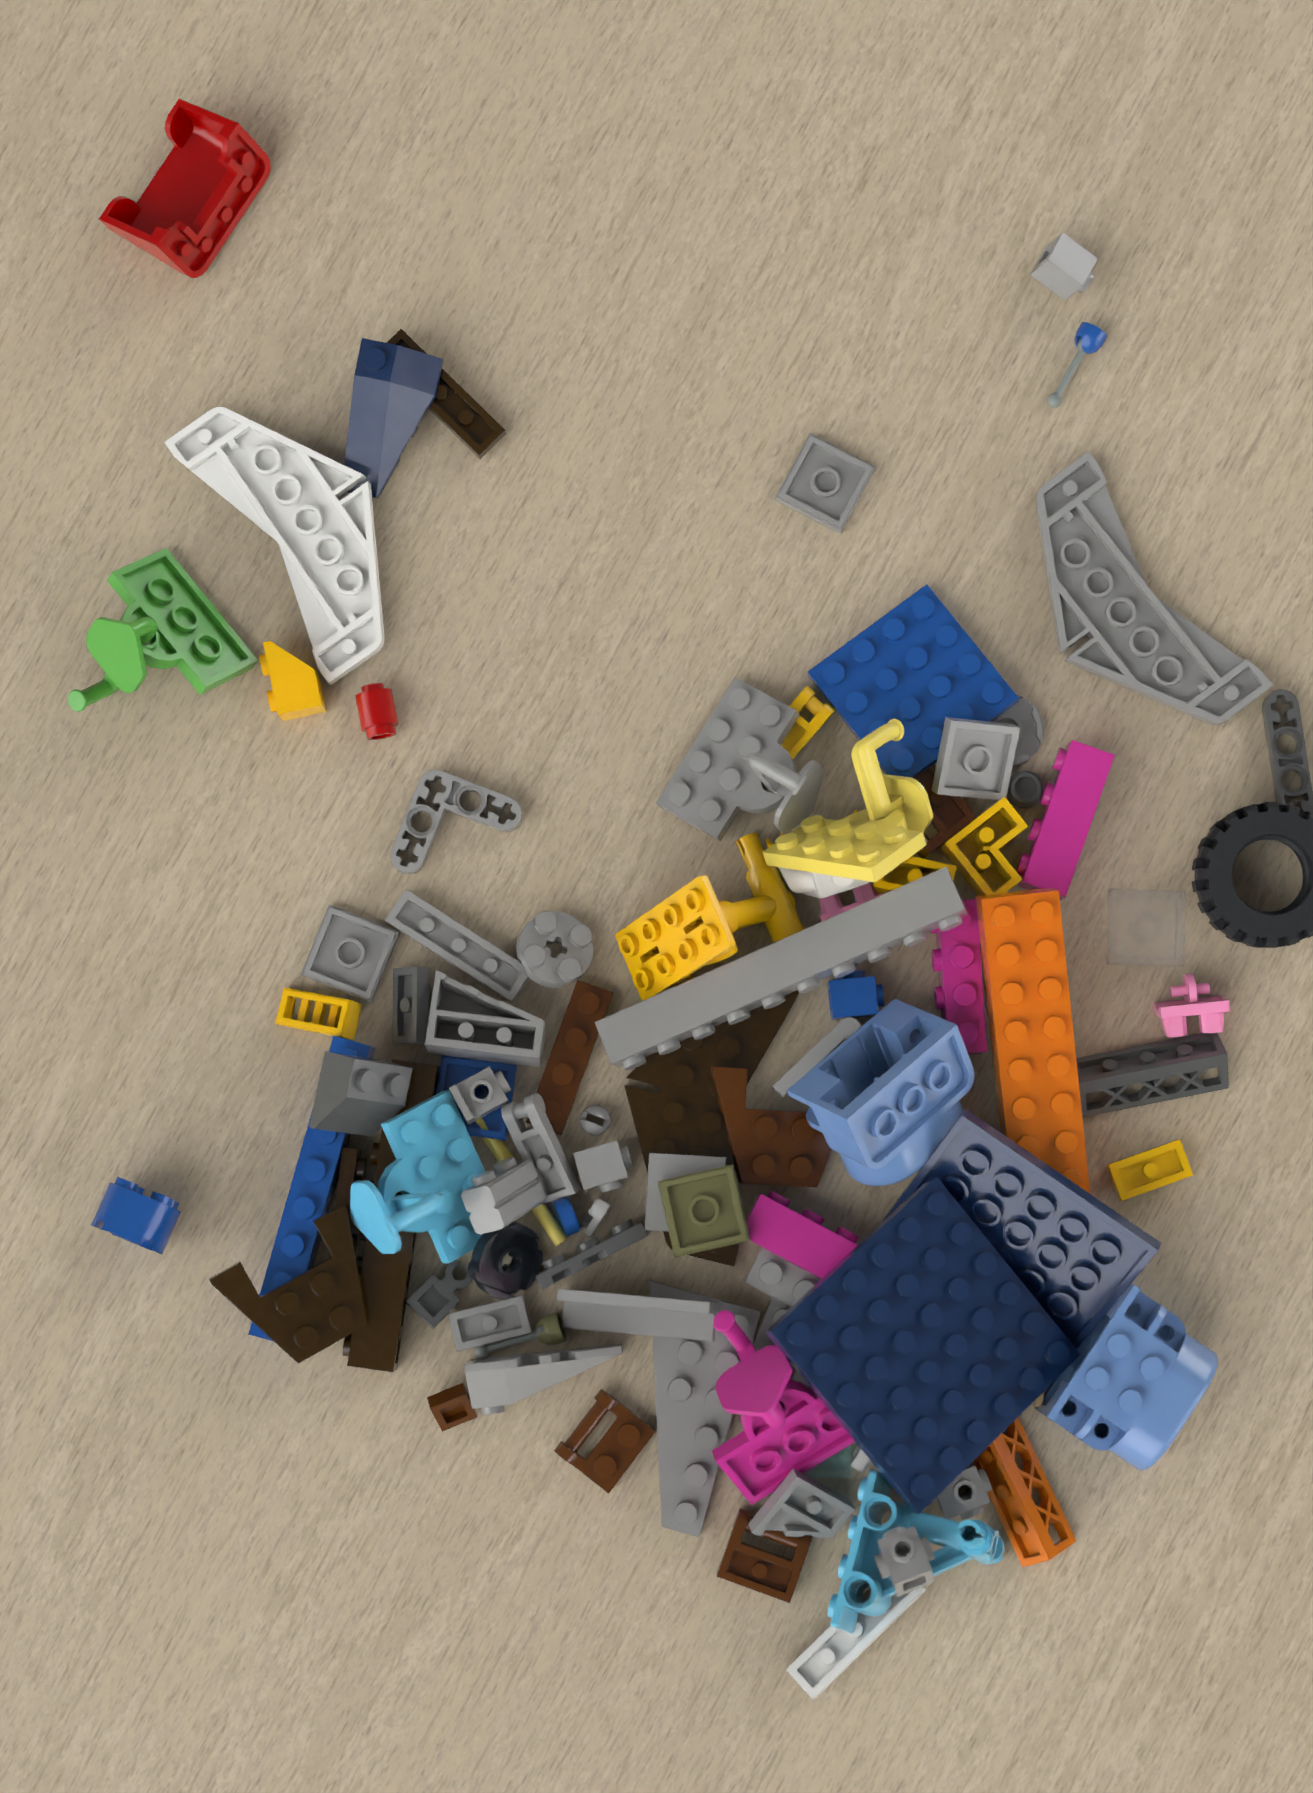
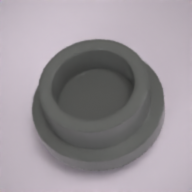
M1019 771L1010 777L1007 799L1012 805L1025 809L1033 807L1040 801L1043 793V784L1036 774L1030 771Z

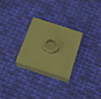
M733 1164L658 1181L674 1258L750 1241Z

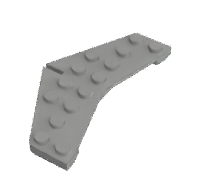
M1088 451L1042 485L1035 498L1059 655L1088 634L1091 640L1064 660L1065 662L1208 724H1222L1271 688L1273 684L1258 667L1247 659L1243 661L1155 596L1143 578L1106 488L1107 482L1101 467Z

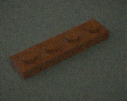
M580 980L576 982L536 1092L543 1098L546 1107L545 1113L554 1132L562 1135L599 1034L595 1022L605 1018L613 996L611 991ZM527 1117L526 1123L531 1124L529 1118Z

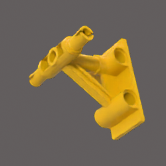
M757 832L745 835L735 842L748 869L745 879L753 898L732 903L725 900L718 902L708 876H698L616 933L615 937L619 949L623 954L633 983L642 1001L693 979L692 973L701 967L719 962L737 953L738 949L732 935L736 931L764 922L772 942L775 943L804 930L795 909L794 897L787 890L778 867L766 865L763 855L764 849Z

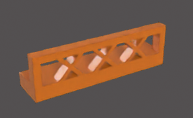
M1016 1418L1008 1426L1007 1435L1001 1433L973 1463L977 1470L984 1468L992 1487V1491L987 1493L1022 1567L1051 1560L1075 1543L1076 1539L1019 1418ZM1015 1451L1019 1452L1024 1460L1023 1471L1018 1469L1014 1460ZM1032 1486L1037 1488L1041 1496L1040 1507L1035 1505L1032 1499ZM1049 1522L1054 1524L1060 1540L1055 1544L1048 1533Z

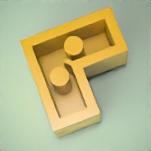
M1003 797L945 842L940 849L951 863L957 866L959 873L978 896L1006 893L1017 885L1022 878L999 850L1021 834L1028 825L1008 800Z

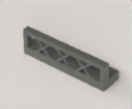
M1199 1033L1076 1058L1082 1118L1229 1088L1227 1051L1218 1033ZM1217 1067L1218 1077L1205 1080L1197 1078L1205 1069ZM1177 1075L1181 1078L1174 1086L1163 1087L1160 1085L1167 1077ZM1140 1083L1144 1085L1138 1093L1130 1095L1123 1093L1131 1084ZM1101 1090L1107 1093L1100 1101L1086 1103V1093Z

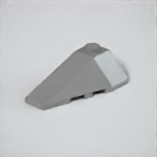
M622 1344L470 1359L464 1366L472 1409L481 1408L482 1414L505 1412L504 1405H511L623 1353Z

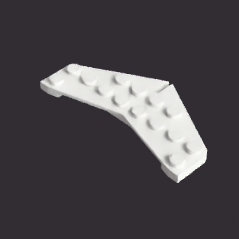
M215 407L164 442L178 461L277 541L313 647L312 652L317 667L328 684H334L382 649L385 637L371 484L367 481L343 499H338L366 479L363 474L225 407Z

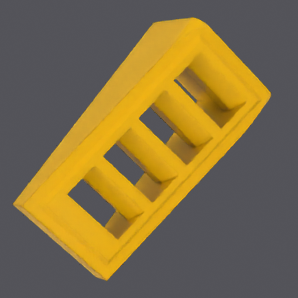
M284 987L275 1024L354 1040L362 1005L350 999ZM296 998L302 999L297 1020H293L292 1016ZM311 1002H316L311 1023L307 1022L310 1012ZM331 1005L327 1025L324 1026L322 1024L326 1007Z

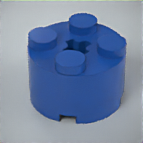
M117 1177L115 1183H109L91 1226L112 1233L114 1236L146 1249L163 1254L181 1211L177 1210L179 1203L155 1191H152L149 1198L142 1195L145 1189L139 1187V1185Z

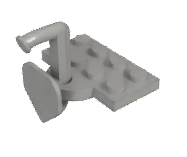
M734 678L656 804L720 842L740 810L752 814L769 813L777 809L774 825L780 832L786 834L812 814L823 779L824 769L818 762L811 760L802 768L799 774L796 773V766L790 754L781 744L798 719L799 713L792 707ZM765 786L771 791V793L765 791Z

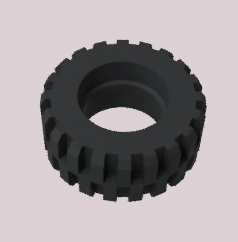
M1265 802L1240 808L1217 821L1209 829L1210 832L1207 836L1202 838L1197 848L1199 849L1197 858L1193 859L1192 870L1195 871V881H1192L1193 892L1197 893L1199 899L1197 905L1201 913H1205L1210 919L1209 923L1214 929L1222 931L1226 934V938L1234 942L1246 944V946L1256 948L1290 946L1300 943V940L1313 936V814H1306L1300 811V807L1291 804L1281 805L1278 802ZM1259 840H1274L1287 845L1296 854L1302 867L1303 881L1298 896L1288 906L1277 911H1260L1248 906L1238 896L1233 885L1232 869L1237 856L1246 846Z

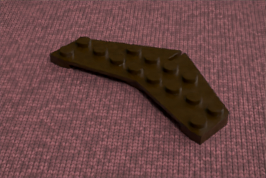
M798 990L785 995V1002L778 1006L764 1009L762 1005L749 1011L751 1016L739 1023L730 1025L726 1021L715 1026L716 1031L705 1038L694 1040L692 1036L680 1041L681 1047L665 1055L655 1052L646 1056V1063L636 1067L626 1077L627 1079L661 1087L659 1094L624 1085L647 1173L649 1153L726 1157L725 1166L733 1164L736 1175L724 1116L720 1110L717 1089L711 1076V1066L748 1069V1084L799 995ZM663 1231L665 1241L669 1248L672 1249L669 1232ZM739 1243L688 1255L734 1267Z

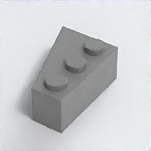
M436 970L425 1041L428 1054L541 1068L546 1033L544 1020L504 1001H498L489 997L478 989L457 982Z

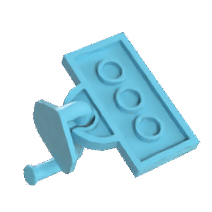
M446 1090L381 1124L396 1160L385 1168L378 1181V1189L367 1180L356 1181L351 1184V1220L383 1254H394L400 1251L401 1239L399 1231L412 1233L428 1231L442 1263H451L472 1251L482 1234L475 1233L469 1218L471 1213L466 1210L461 1194L473 1185L471 1178L485 1172L451 1092ZM397 1192H400V1193L403 1194V1195L394 1196Z

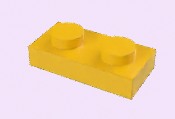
M1180 1139L1106 1165L1119 1201L1193 1176Z

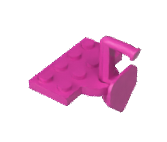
M723 1310L715 1315L713 1320L714 1328L719 1332H723L731 1342L741 1362L726 1370L719 1377L716 1383V1393L726 1412L741 1414L740 1421L744 1431L712 1450L717 1464L749 1503L753 1505L773 1493L793 1468L801 1473H805L855 1441L813 1389H810L802 1382L790 1379L792 1374L791 1364L777 1346L770 1345L756 1351L752 1341L735 1321L734 1314L728 1310Z

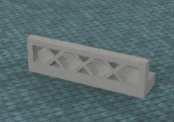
M558 1289L557 1301H564L561 1328L715 1341L716 1329L714 1328L713 1320L717 1314L718 1302Z

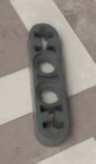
M1279 689L1267 696L1262 704L1275 799L1278 804L1288 805L1285 804L1284 798L1293 799L1303 794L1305 801H1298L1297 807H1300V811L1306 814H1313V791L1299 702L1292 692ZM1277 698H1281L1282 704L1289 705L1290 708L1283 714L1284 723L1292 721L1293 727L1284 726L1277 730L1273 729V725H1278L1281 722L1279 712L1272 711L1271 706L1277 702ZM1288 734L1295 739L1296 748L1293 753L1283 754L1277 749L1276 739L1279 735ZM1286 771H1295L1300 775L1302 784L1298 790L1289 791L1283 786L1282 776Z

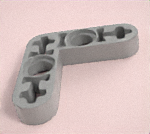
M440 770L428 771L419 780L391 850V862L403 874L410 875L420 871L426 862L446 811L507 833L514 831L521 824L523 818L522 809L518 802L511 797ZM437 778L442 779L441 784L446 788L444 794L438 792L435 795L433 804L440 806L438 812H436L428 805L418 803L421 798L428 802L431 791L426 785L428 782L435 783ZM468 791H475L481 796V805L475 811H466L460 805L462 795ZM488 798L495 799L492 802V806L497 809L504 810L506 805L512 806L511 812L516 816L515 819H507L505 824H500V817L488 811L487 819L481 817L487 809ZM426 812L432 816L433 823L431 828L422 833L415 831L411 824L412 818L417 813ZM406 833H409L416 839L426 840L423 847L419 843L415 845L413 853L418 857L417 862H409L407 867L402 866L403 860L398 855L400 851L407 852L411 844L410 839H404Z

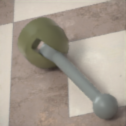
M558 1312L548 1314L538 1321L536 1329L532 1333L509 1338L490 1345L477 1346L474 1349V1354L476 1357L484 1359L490 1352L536 1338L547 1345L566 1342L565 1329L561 1328L562 1319Z

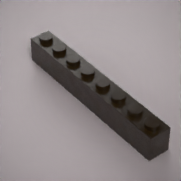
M392 1059L391 1063L413 1068L405 1106L395 1115L397 1116L436 1095L440 1066ZM383 1128L380 1143L374 1142L371 1152V1165H376L374 1181L368 1180L377 1189L378 1181L385 1168L396 1160ZM397 1192L394 1196L403 1195V1194L400 1193V1192ZM360 1231L359 1240L365 1241L363 1257L357 1256L356 1263L367 1325L344 1338L342 1354L343 1356H348L347 1366L387 1372L397 1370L417 1233L399 1231L401 1239L400 1251L394 1254H383Z

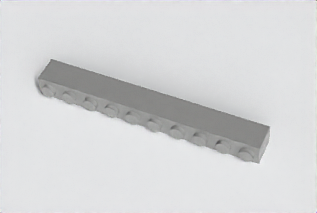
M944 867L595 1022V1025L611 1064L618 1068L624 1067L625 1070H631L646 1063L645 1057L655 1052L665 1055L681 1047L680 1041L692 1036L694 1040H698L713 1034L716 1031L714 1027L726 1021L730 1025L739 1023L751 1016L749 1011L762 1005L764 1009L778 1006L785 1002V995L796 990L799 991V994L812 991L821 985L819 982L821 979L834 975V978L846 976L856 970L855 965L867 959H869L870 963L880 961L890 956V949L903 943L905 947L919 944L927 939L926 933L940 928L941 932L953 929L963 923L961 918L967 916L968 913L947 867Z

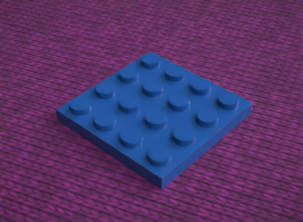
M927 584L808 671V677L827 701L836 709L838 715L858 740H861L880 726L887 724L891 719H898L902 722L904 726L903 738L900 741L891 740L875 750L880 768L886 775L915 778L935 764L938 758L945 717L992 722L1018 703L1019 697Z

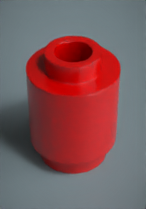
M383 683L362 686V692L355 695L361 730L366 732L367 740H379L395 736L397 734L395 726L398 725L392 689L384 688Z

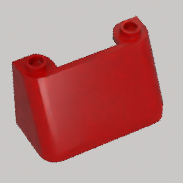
M178 99L165 122L166 135L175 146L137 203L125 196H118L107 205L99 220L114 233L176 271L190 278H198L207 271L270 174L271 164L268 155L239 123Z

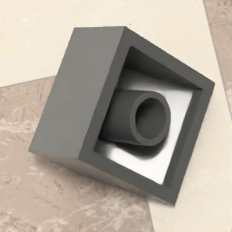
M325 1051L309 1127L372 1137L382 1128V1123L393 1118L405 1106L413 1068L384 1060Z

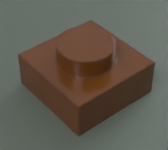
M463 1383L427 1397L430 1410L442 1431L478 1417L476 1409L471 1407L470 1396Z

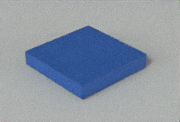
M441 1055L436 1094L449 1090V1087L466 1080L490 1066L494 1074L501 1070L511 1088V1091L505 1095L509 1103L513 1101L517 1065ZM481 1085L475 1090V1096L478 1099H485L489 1095V1088L487 1086ZM455 1101L471 1137L507 1141L508 1128L501 1114L502 1107L482 1117L488 1130H484L476 1122L469 1124Z

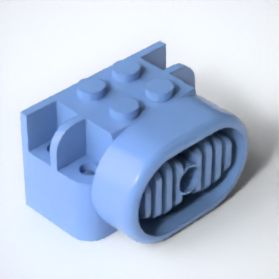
M894 999L793 1084L787 1092L790 1097L810 1106L805 1114L808 1124L823 1133L828 1146L840 1154L847 1173L855 1181L869 1186H885L907 1179L927 1163L941 1140L964 1111L960 1099L971 1089L975 1073L957 1024Z
M1130 1284L1077 1348L1081 1355L1048 1387L1044 1393L1043 1403L1040 1407H1035V1409L1096 1450H1110L1134 1468L1146 1470L1153 1466L1167 1451L1202 1399L1216 1373L1218 1357L1215 1352L1188 1335L1183 1322L1176 1315L1140 1292L1141 1289L1136 1285Z

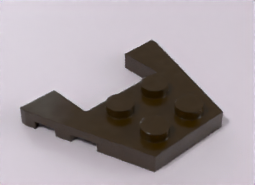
M344 1204L313 1220L331 1257L264 1295L259 1296L240 1261L209 1278L211 1284L298 1364L367 1325L348 1212Z

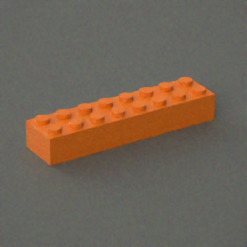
M1049 887L975 896L1000 1131L1003 1135L1090 1194L1059 890Z

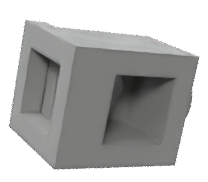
M489 1066L466 1080L449 1087V1090L466 1121L471 1124L509 1103L505 1094L510 1092L511 1088L501 1070L494 1074ZM484 1085L489 1088V1095L485 1099L476 1098L475 1090L478 1086Z

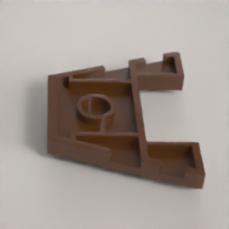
M711 1066V1076L717 1089L718 1103L724 1116L728 1132L727 1137L739 1183L817 1188L832 1149L828 1146L823 1133L808 1124L806 1112L745 1108L748 1069Z

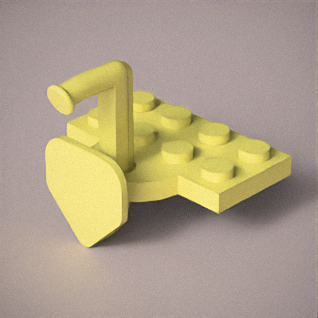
M891 719L887 724L880 726L859 740L852 749V761L867 809L850 814L839 820L825 819L820 815L804 819L801 822V826L791 833L779 836L775 840V844L763 851L766 865L876 882L926 846L923 834L933 819V812L925 788L920 782L911 777L882 774L875 750L891 740L900 741L903 738L904 726L900 720Z

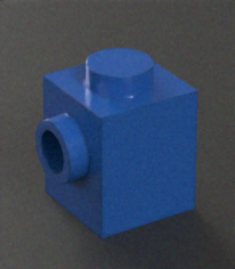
M856 970L843 976V979L829 980L827 982L831 1020H841L847 1017H871L878 1013V1007H884L882 984H875V976L866 977L865 970Z

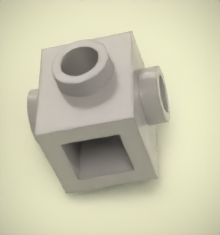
M971 1463L936 1498L942 1515L946 1519L958 1515L962 1519H968L982 1513V1506L990 1503L986 1493L992 1491V1487L984 1468L977 1470L976 1466ZM966 1484L967 1490L964 1493L958 1494L959 1487Z
M915 1526L905 1529V1527L893 1528L887 1531L882 1539L877 1540L880 1554L874 1556L878 1570L882 1579L890 1577L897 1597L934 1583L933 1571L929 1561L934 1560L935 1557L927 1537L919 1538Z

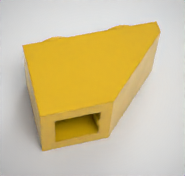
M263 642L265 654H260L259 659L264 677L270 676L272 690L267 691L271 712H277L283 721L327 712L320 676L315 669L273 642Z

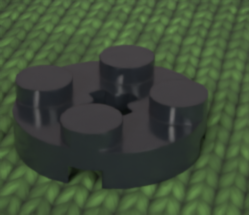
M515 1221L503 1229L482 1234L474 1247L471 1261L468 1264L467 1271L469 1277L475 1280L479 1289L498 1299H511L514 1297L511 1294L518 1292L520 1289L526 1291L535 1282L536 1275L539 1274L543 1261L542 1250L538 1249L536 1239L539 1240L537 1234L529 1227ZM508 1253L512 1260L510 1264L502 1266V1260Z

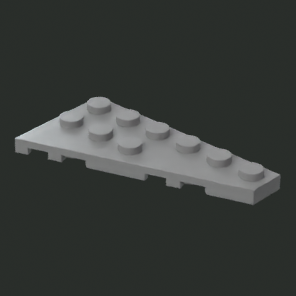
M650 1280L651 1297L718 1302L717 1313L723 1310L732 1312L735 1316V1321L748 1338L753 1341L760 1311ZM717 1330L715 1331V1341L653 1336L662 1527L695 1537L700 1536L719 1466L715 1461L712 1450L725 1443L733 1413L726 1412L722 1407L716 1393V1383L726 1370L741 1362L734 1346L723 1332Z

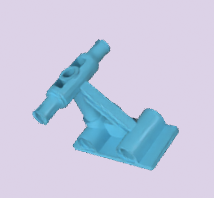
M870 1469L868 1478L863 1477L859 1486L858 1500L862 1501L859 1514L852 1517L849 1525L848 1538L852 1539L849 1553L842 1556L839 1564L838 1578H842L839 1592L832 1595L828 1607V1617L832 1618L831 1626L853 1634L859 1613L868 1616H879L889 1609L891 1596L895 1595L896 1592L890 1577L882 1579L874 1556L880 1554L877 1540L882 1539L887 1531L896 1527L908 1529L915 1526L919 1538L926 1536L929 1543L942 1546V1548L933 1552L935 1559L929 1561L933 1576H936L971 1559L988 1565L1000 1562L1004 1557L1002 1554L1005 1552V1547L998 1530L992 1529L980 1520L957 1522L923 1512L920 1514L913 1513L907 1504L894 1501L888 1497L891 1488L890 1483L881 1472ZM891 1510L889 1521L882 1524L883 1515ZM871 1587V1596L869 1600L863 1603L862 1595L867 1588Z

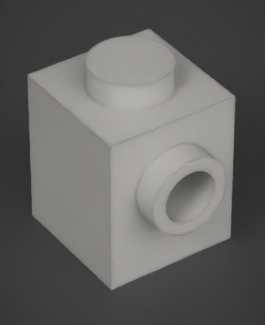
M1062 232L1044 248L1030 275L1063 300H1066L1076 291L1082 293L1089 286L1094 278L1091 270L1098 258Z
M618 1140L573 1153L583 1190L599 1186L601 1193L623 1187L621 1179L627 1178V1169L633 1168L628 1147H620Z

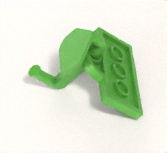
M165 548L115 570L109 576L107 582L128 607L125 609L120 620L100 617L93 622L86 635V644L90 654L106 674L102 681L83 690H72L68 695V704L74 711L79 712L83 711L86 706L116 693L119 689L125 693H132L140 687L146 678V666L158 669L177 667L199 695H202L253 669L259 660L170 551Z

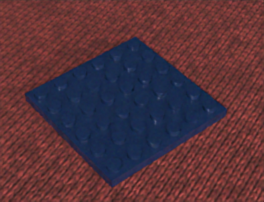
M937 1176L930 1177L765 1331L912 1512L920 1514L1081 1355Z

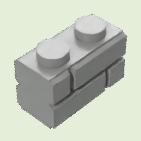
M510 1157L493 1165L495 1172L489 1170L471 1178L473 1185L463 1191L461 1198L466 1210L471 1213L469 1218L475 1233L480 1235L503 1229L545 1202L547 1197L541 1182L536 1180L538 1174L533 1161L526 1159L516 1162L514 1157Z

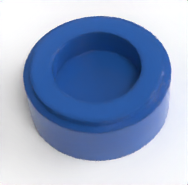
M563 1197L553 1201L554 1210L565 1235L568 1237L580 1232L581 1228L569 1199Z

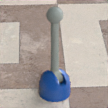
M1088 322L1080 324L1074 339L1078 352L1055 393L1048 396L1047 404L1050 407L1056 408L1060 406L1062 402L1061 395L1083 356L1097 352L1104 344L1107 334L1097 326Z

